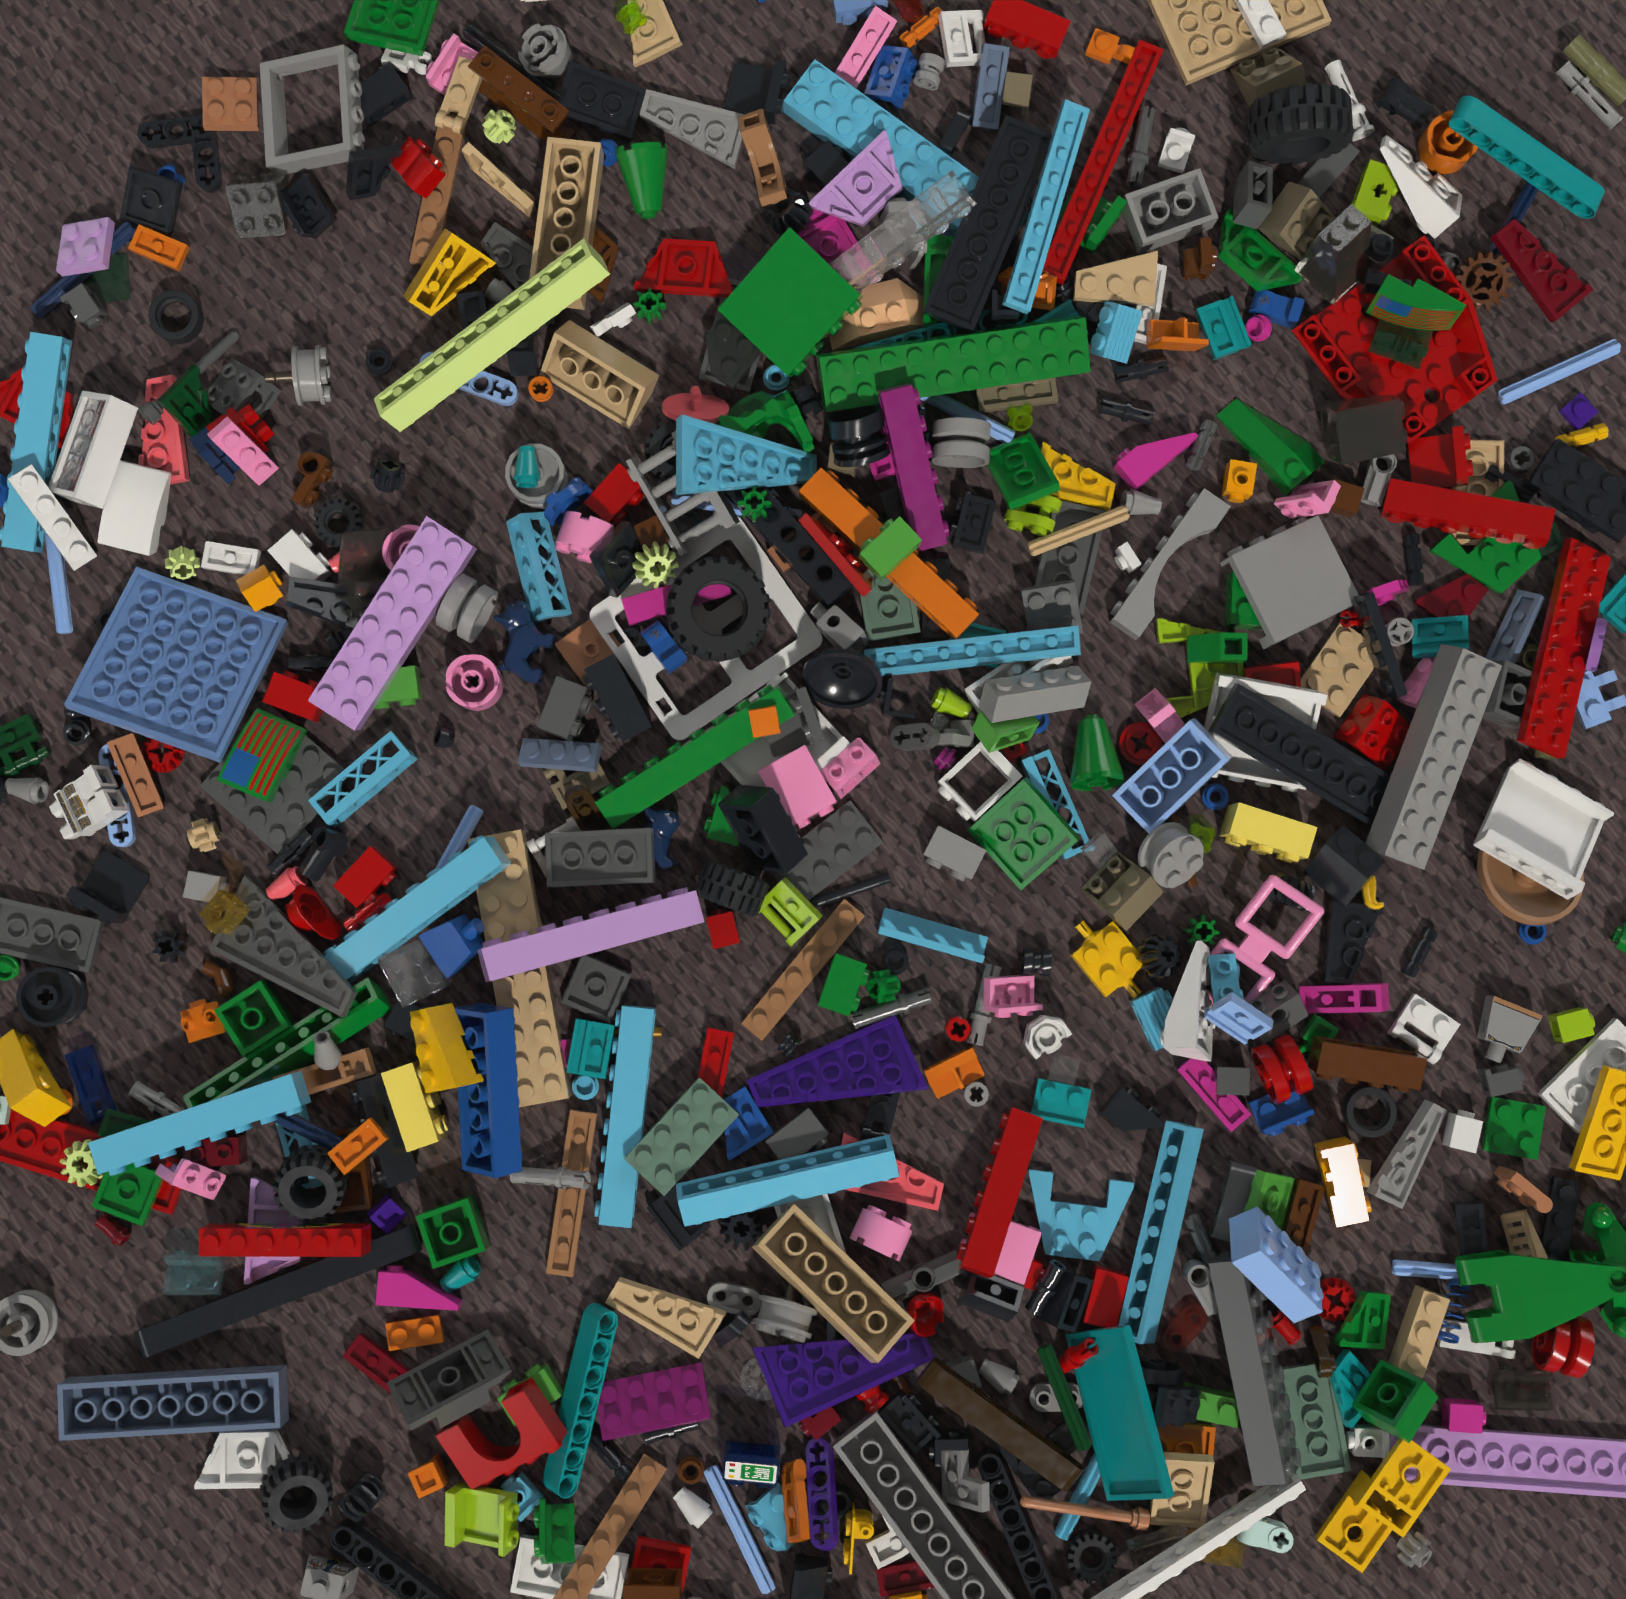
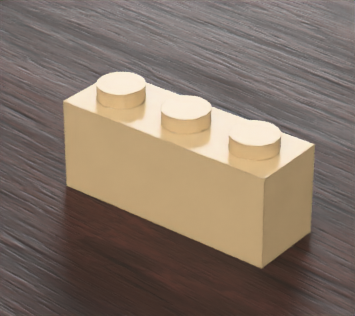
M1415 1285L1388 1361L1390 1364L1415 1376L1424 1377L1450 1299Z

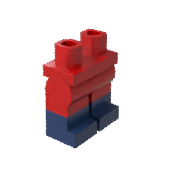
M250 404L238 412L231 406L226 410L227 414L220 416L189 439L199 455L227 484L236 479L234 473L240 467L207 434L228 416L264 453L267 452L268 448L264 443L275 434L264 420L255 427H250L261 419Z

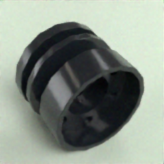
M870 405L844 409L826 418L830 438L840 440L832 445L833 452L836 453L834 458L837 466H863L877 462L890 454L889 444L885 443L888 441L887 434L877 432L885 426L881 406Z

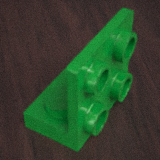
M1074 190L1069 195V197L1060 209V222L1064 216V213L1067 209V206L1070 202ZM1118 195L1112 203L1101 196L1080 247L1093 255L1122 214L1127 203L1125 199Z
M539 1498V1506H534L535 1528H539V1535H534L535 1557L540 1558L541 1565L575 1563L574 1503L547 1505L545 1498Z

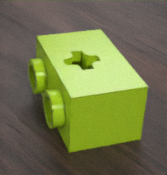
M1369 160L1363 169L1349 212L1375 227L1382 220L1386 221L1392 209V205L1389 204L1390 198L1395 196L1399 189L1388 165Z

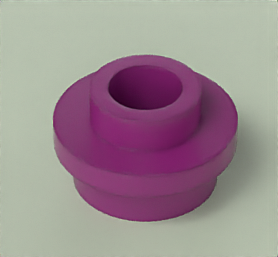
M946 746L933 763L938 766L937 770L941 771L942 768H945L948 771L957 759L953 755L956 752L954 748L951 750Z

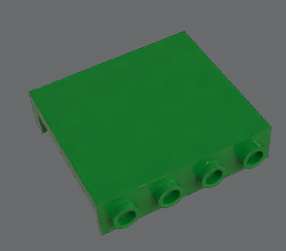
M789 227L717 310L788 377H792L794 374L799 376L808 365L806 360L812 354L816 356V354L822 351L826 345L824 340L830 334L834 336L840 331L844 325L841 321L848 314L852 316L862 305L860 300L863 296Z

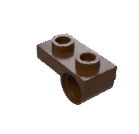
M1211 237L1200 238L1198 247L1182 251L1184 280L1199 277V280H1208L1210 271H1214V263H1217V247L1212 246Z
M314 452L303 453L297 462L299 471L305 477L291 500L304 509H307L308 505L312 506L317 501L319 487L322 482H328L333 474V469L331 468L333 463L324 456ZM313 461H318L317 469L313 472H308V465Z

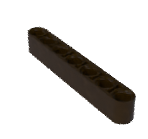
M933 1357L917 1377V1383L925 1391L1061 1490L1068 1492L1084 1471L1083 1466L1075 1458L938 1358Z

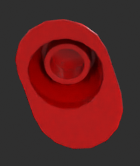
M303 884L294 889L293 899L285 905V911L293 926L304 932H317L326 939L334 940L339 938L342 933L341 925L322 902L319 895L312 888Z

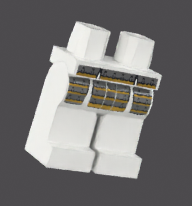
M90 765L83 770L84 774L81 777L67 784L63 790H58L54 793L56 800L49 808L56 818L64 817L67 822L60 829L64 839L92 836L98 830L130 811L121 791L116 790L118 785L109 766ZM100 776H104L107 783H103ZM112 799L117 801L118 807L113 806Z

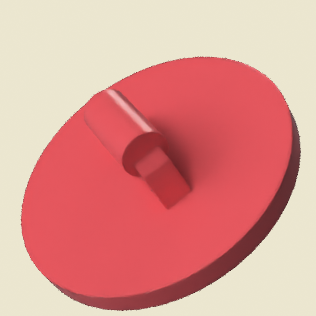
M692 386L690 393H679L667 397L662 403V411L668 418L675 421L677 417L683 414L709 423L719 422L718 417L720 415L727 416L729 405L716 396L703 395L698 386Z

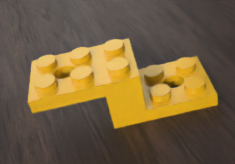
M1398 1438L1372 1477L1363 1470L1359 1472L1316 1534V1540L1363 1573L1392 1530L1404 1538L1451 1468L1413 1440L1407 1443ZM1416 1467V1478L1411 1481L1405 1480L1404 1473L1406 1469ZM1352 1526H1359L1361 1529V1533L1356 1539H1349L1347 1536V1532Z

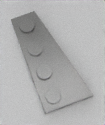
M646 89L640 111L641 119L734 169L736 168L743 142L738 117L745 114Z
M1428 1100L1423 1101L1366 1192L1403 1209L1447 1112L1446 1109Z

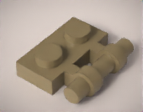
M598 763L597 772L577 771L568 777L564 770L546 768L542 770L547 779L557 775L559 781L550 787L563 810L567 809L564 795L570 787L584 785L593 795L611 784L600 763Z

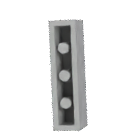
M1079 666L985 680L979 708L991 723L1082 708L1085 706L1092 681Z

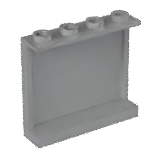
M1318 515L1309 520L1307 516H1303L1292 522L1293 527L1286 529L1284 525L1270 533L1272 537L1266 540L1264 536H1260L1250 541V547L1244 550L1242 546L1236 547L1227 552L1228 558L1220 563L1221 566L1230 563L1266 635L1259 639L1263 649L1334 616L1355 604L1353 596L1357 595L1358 592Z

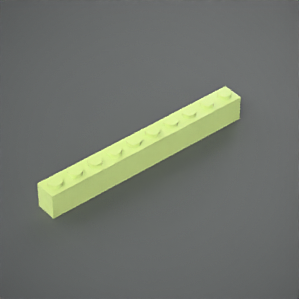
M583 238L378 394L374 401L379 415L399 432L412 425L426 412L433 409L438 403L453 394L458 388L474 378L511 348L517 346L519 342L537 331L543 324L558 315L563 309L610 275L601 255Z

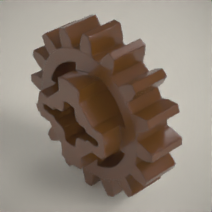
M1477 251L1475 252V259L1466 256L1467 264L1465 266L1458 264L1457 267L1461 272L1454 275L1471 297L1477 311H1479L1481 305H1483L1484 309L1490 310L1492 302L1499 306L1501 304L1499 297L1509 296L1505 291L1506 287H1513V284L1507 281L1508 278L1514 275L1513 272L1506 271L1510 263L1506 261L1501 263L1503 256L1499 254L1493 258V252L1486 251L1484 257L1481 252ZM1491 263L1494 266L1483 269L1480 264ZM1470 273L1469 280L1466 283L1467 276ZM1482 275L1485 276V277H1487V278H1485V280H1484V282H1485V285H1484V286L1479 285V284L1481 283L1480 277H1481ZM1500 278L1499 285L1496 289L1497 281ZM1480 292L1483 293L1486 296V298L1478 299L1472 297V295H1477Z

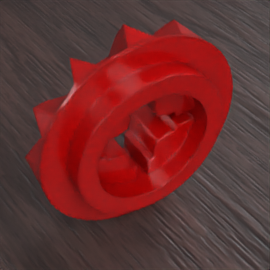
M1138 722L1129 725L1121 733L1118 744L1121 755L1128 762L1144 765L1162 748V739L1150 724ZM1146 734L1144 744L1150 751L1141 748L1134 753L1136 744L1130 738L1139 740Z
M147 737V739L143 740L142 752L151 770L166 773L175 770L182 763L185 750L163 743L165 748L173 750V752L165 753L161 759L159 754L152 751L159 749L163 742Z
M1330 1277L1320 1281V1287L1324 1296L1322 1299L1323 1312L1318 1315L1332 1322L1345 1320L1356 1301L1354 1289L1340 1278ZM1339 1293L1338 1299L1344 1304L1343 1307L1337 1304L1330 1307L1331 1301L1325 1294L1336 1296Z

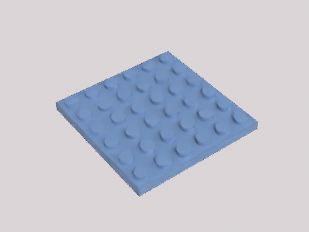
M136 567L64 705L69 710L221 763L288 625L287 619L261 610L255 612L250 606Z

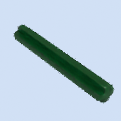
M1051 1344L1043 1345L1037 1349L1038 1356L1077 1451H1085L1092 1446V1443Z

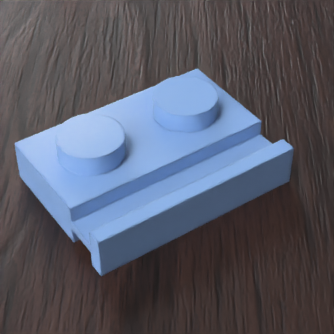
M1233 992L1213 1003V1007H1207L1204 1010L1205 1019L1244 1045L1248 1043L1250 1038L1254 1040L1273 1028V1019Z

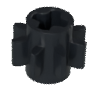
M383 459L377 462L376 467L372 466L370 478L374 479V485L378 490L391 493L398 490L399 485H403L405 473L401 472L402 467L396 461Z
M168 930L162 931V938L153 939L154 943H156V949L152 953H158L161 956L159 962H166L170 958L172 963H177L178 955H187V952L183 950V945L188 943V940L179 939V931H174L171 936ZM167 942H171L170 946L173 947V951H168L169 948L165 946Z

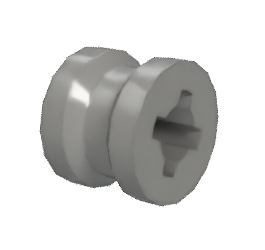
M1396 618L1385 625L1392 646L1403 645L1413 637L1414 628L1412 623L1405 618Z

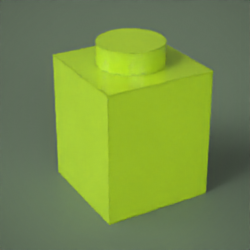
M1578 1007L1547 1015L1554 1042L1566 1043L1595 1035L1593 1030L1595 1027L1594 1017L1588 1012V1008Z

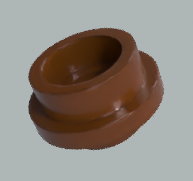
M690 1455L684 1457L679 1462L677 1473L684 1483L696 1484L704 1476L705 1466L700 1458ZM688 1465L696 1467L694 1474L687 1473L686 1467Z

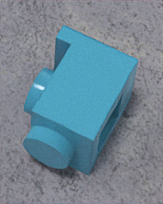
M522 1471L516 1477L511 1474L500 1485L505 1491L522 1494L523 1499L520 1501L517 1499V1504L520 1508L517 1519L520 1522L534 1510V1506L539 1505V1498L544 1497Z

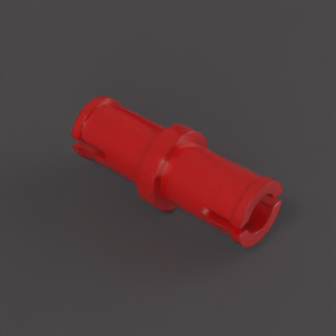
M1087 1338L1079 1345L1069 1347L1064 1355L1058 1358L1064 1375L1072 1369L1082 1367L1087 1359L1097 1355L1099 1352L1097 1344L1092 1348L1088 1347L1095 1342L1093 1339Z

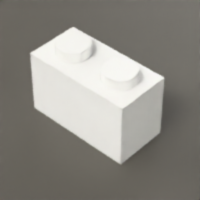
M290 530L267 550L290 577L324 581L332 574L327 568L330 564L321 552L317 555L310 548L313 543L303 532L298 535L295 531Z

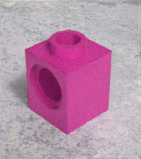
M1443 1398L1441 1425L1449 1432L1482 1434V1426L1486 1424V1411L1482 1404L1476 1400Z

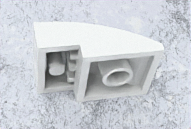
M120 460L103 507L97 543L147 556L156 553L159 544L160 528L164 525L166 519L172 473Z

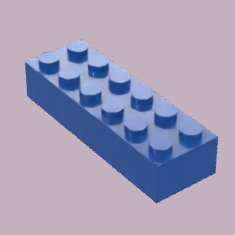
M484 1003L456 1007L455 1011L465 1035L461 1036L467 1051L472 1050L475 1058L471 1062L476 1074H482L484 1079L483 1082L457 1088L462 1170L492 1178L522 1171L521 1126L519 1124L518 1072L516 1069L515 1018L513 1008Z

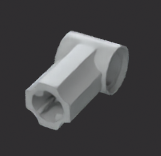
M1380 451L1369 460L1362 485L1365 488L1361 499L1362 503L1378 507L1382 505L1392 471L1397 465L1396 457L1392 452ZM1377 459L1385 460L1387 463L1386 471L1378 469L1376 465Z
M1198 1259L1188 1260L1183 1266L1184 1278L1188 1281L1207 1316L1217 1314L1218 1308L1210 1270ZM1201 1268L1203 1270L1200 1278L1191 1279V1274L1195 1269Z

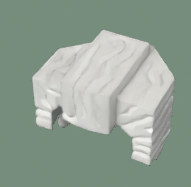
M1040 1015L1026 1024L1023 1043L1033 1058L1037 1059L1044 1051L1047 1054L1055 1052L1061 1047L1062 1043L1060 1041L1062 1038H1067L1072 1033L1061 1018Z

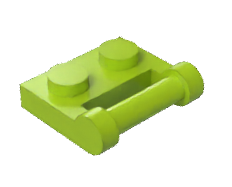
M786 877L765 896L759 911L787 939L785 942L790 947L823 916ZM770 903H771V904L781 913V915L796 929L795 932H794V931L791 929V927L769 906Z

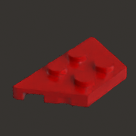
M665 238L657 248L656 255L647 263L646 272L639 282L636 280L633 287L635 291L648 292V289L651 288L652 293L661 292L662 294L728 298L733 292L715 241Z
M22 368L14 372L8 380L0 382V417L13 424L19 418L18 396L23 389ZM65 391L58 447L61 449L73 418V395Z
M805 513L798 521L858 592L865 597L872 590L873 577L867 571L869 568L859 559V556L855 557L851 552L853 549L852 545L844 537L839 538L808 513Z

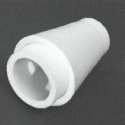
M685 1486L673 1497L689 1524H693L697 1529L713 1513L709 1508L710 1504Z

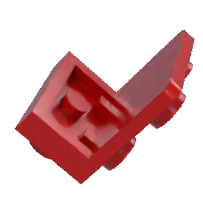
M1463 426L1452 427L1451 434L1421 437L1408 444L1411 482L1441 488L1468 485V476H1473L1472 459L1466 460V450L1471 449L1470 434H1464Z
M1363 694L1334 738L1344 745L1358 749L1376 767L1386 771L1400 752L1410 724L1387 701Z

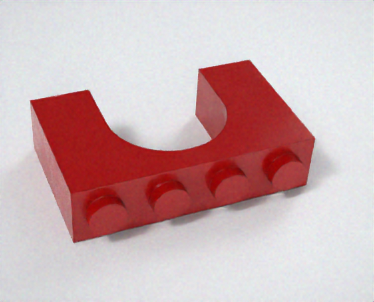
M532 1377L511 1387L501 1401L519 1430L521 1437L519 1444L510 1447L493 1444L483 1436L469 1413L442 1427L436 1434V1438L471 1490L480 1485L486 1487L502 1474L508 1476L518 1466L524 1463L526 1465L532 1464L540 1455L546 1452L548 1454L554 1453L562 1446V1440L567 1433V1429Z

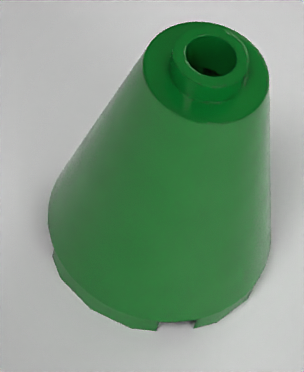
M642 142L631 144L630 150L624 151V145L615 148V156L635 214L641 215V219L657 218L656 213L662 211L668 157L667 144L665 143L661 146V142Z
M1099 715L1084 716L1083 720L1078 723L1070 776L1071 788L1078 791H1092L1091 787L1103 786V790H1109L1124 783V774L1106 721L1100 718Z

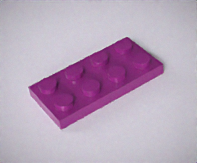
M700 1362L603 1382L598 1403L602 1440L606 1441L712 1419L703 1363Z

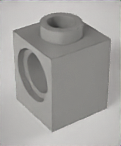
M188 871L183 897L222 904V899H226L229 893V884L226 883L227 877Z

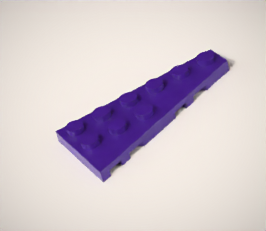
M896 1015L747 1080L758 1107L928 1090Z
M917 1334L902 1335L879 1363H870L847 1339L752 1348L784 1428L921 1366L934 1357L926 1337L923 1338Z

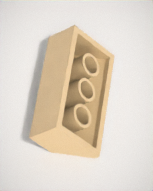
M570 320L554 332L539 373L627 429H630L651 396L659 378L657 373Z

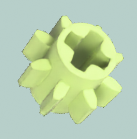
M490 110L484 117L485 122L482 126L484 127V134L490 141L500 144L504 140V142L508 143L515 136L513 133L516 129L514 126L515 120L509 112L498 110L495 113L493 110Z
M183 546L169 550V558L165 559V568L170 569V576H175L182 580L196 576L195 568L200 567V559L195 557V550H189Z

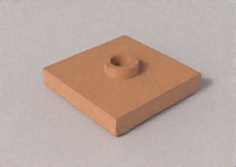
M591 619L555 643V646L585 687L587 685L582 677L586 675L584 669L614 654ZM609 633L612 640L619 647L621 644L613 633Z

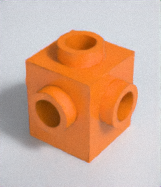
M205 999L189 1003L190 1008L180 1012L181 1026L186 1032L189 1043L226 1032L223 1024L214 1012L218 1008L217 1001L206 1004Z

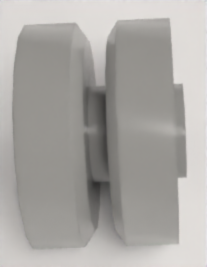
M962 417L934 421L932 424V439L938 443L931 448V462L938 466L955 468H976L988 465L990 462V448L983 443L990 440L991 424L981 419Z
M530 443L524 446L535 447L539 473H541L538 486L534 488L516 486V480L513 477L519 448L508 459L505 467V478L510 490L523 505L532 509H545L548 506L545 501L552 492H560L567 487L568 474L561 458L552 448L543 444Z
M464 573L459 575L441 602L436 616V625L448 632L457 628L458 637L469 643L474 642L483 631L496 606L498 592L485 584L477 589V581Z

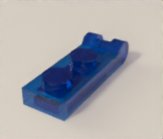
M89 1045L64 1056L86 1120L90 1126L100 1123L101 1119L104 1118L107 1108L117 1110L110 1094L94 1045ZM100 1100L102 1108L96 1109L93 1102Z

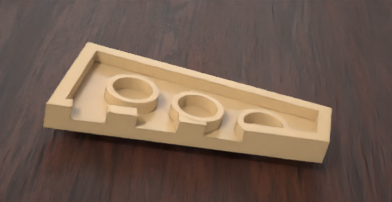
M622 1277L618 1279L605 1302L607 1305L698 1359L727 1312Z

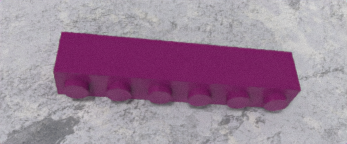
M907 383L879 390L877 394L906 522L922 539L921 545L916 550L919 552L946 545V537L950 533L947 521H942L940 513L941 510H944L941 495H936L934 485L938 484V478L935 468H930L928 458H932L930 443L925 442L923 432L927 431L924 416H919L917 405L921 404L918 389H913V386Z

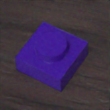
M1579 393L1558 411L1575 431L1579 430L1598 413L1582 393Z
M386 1194L367 1212V1215L387 1234L407 1213Z

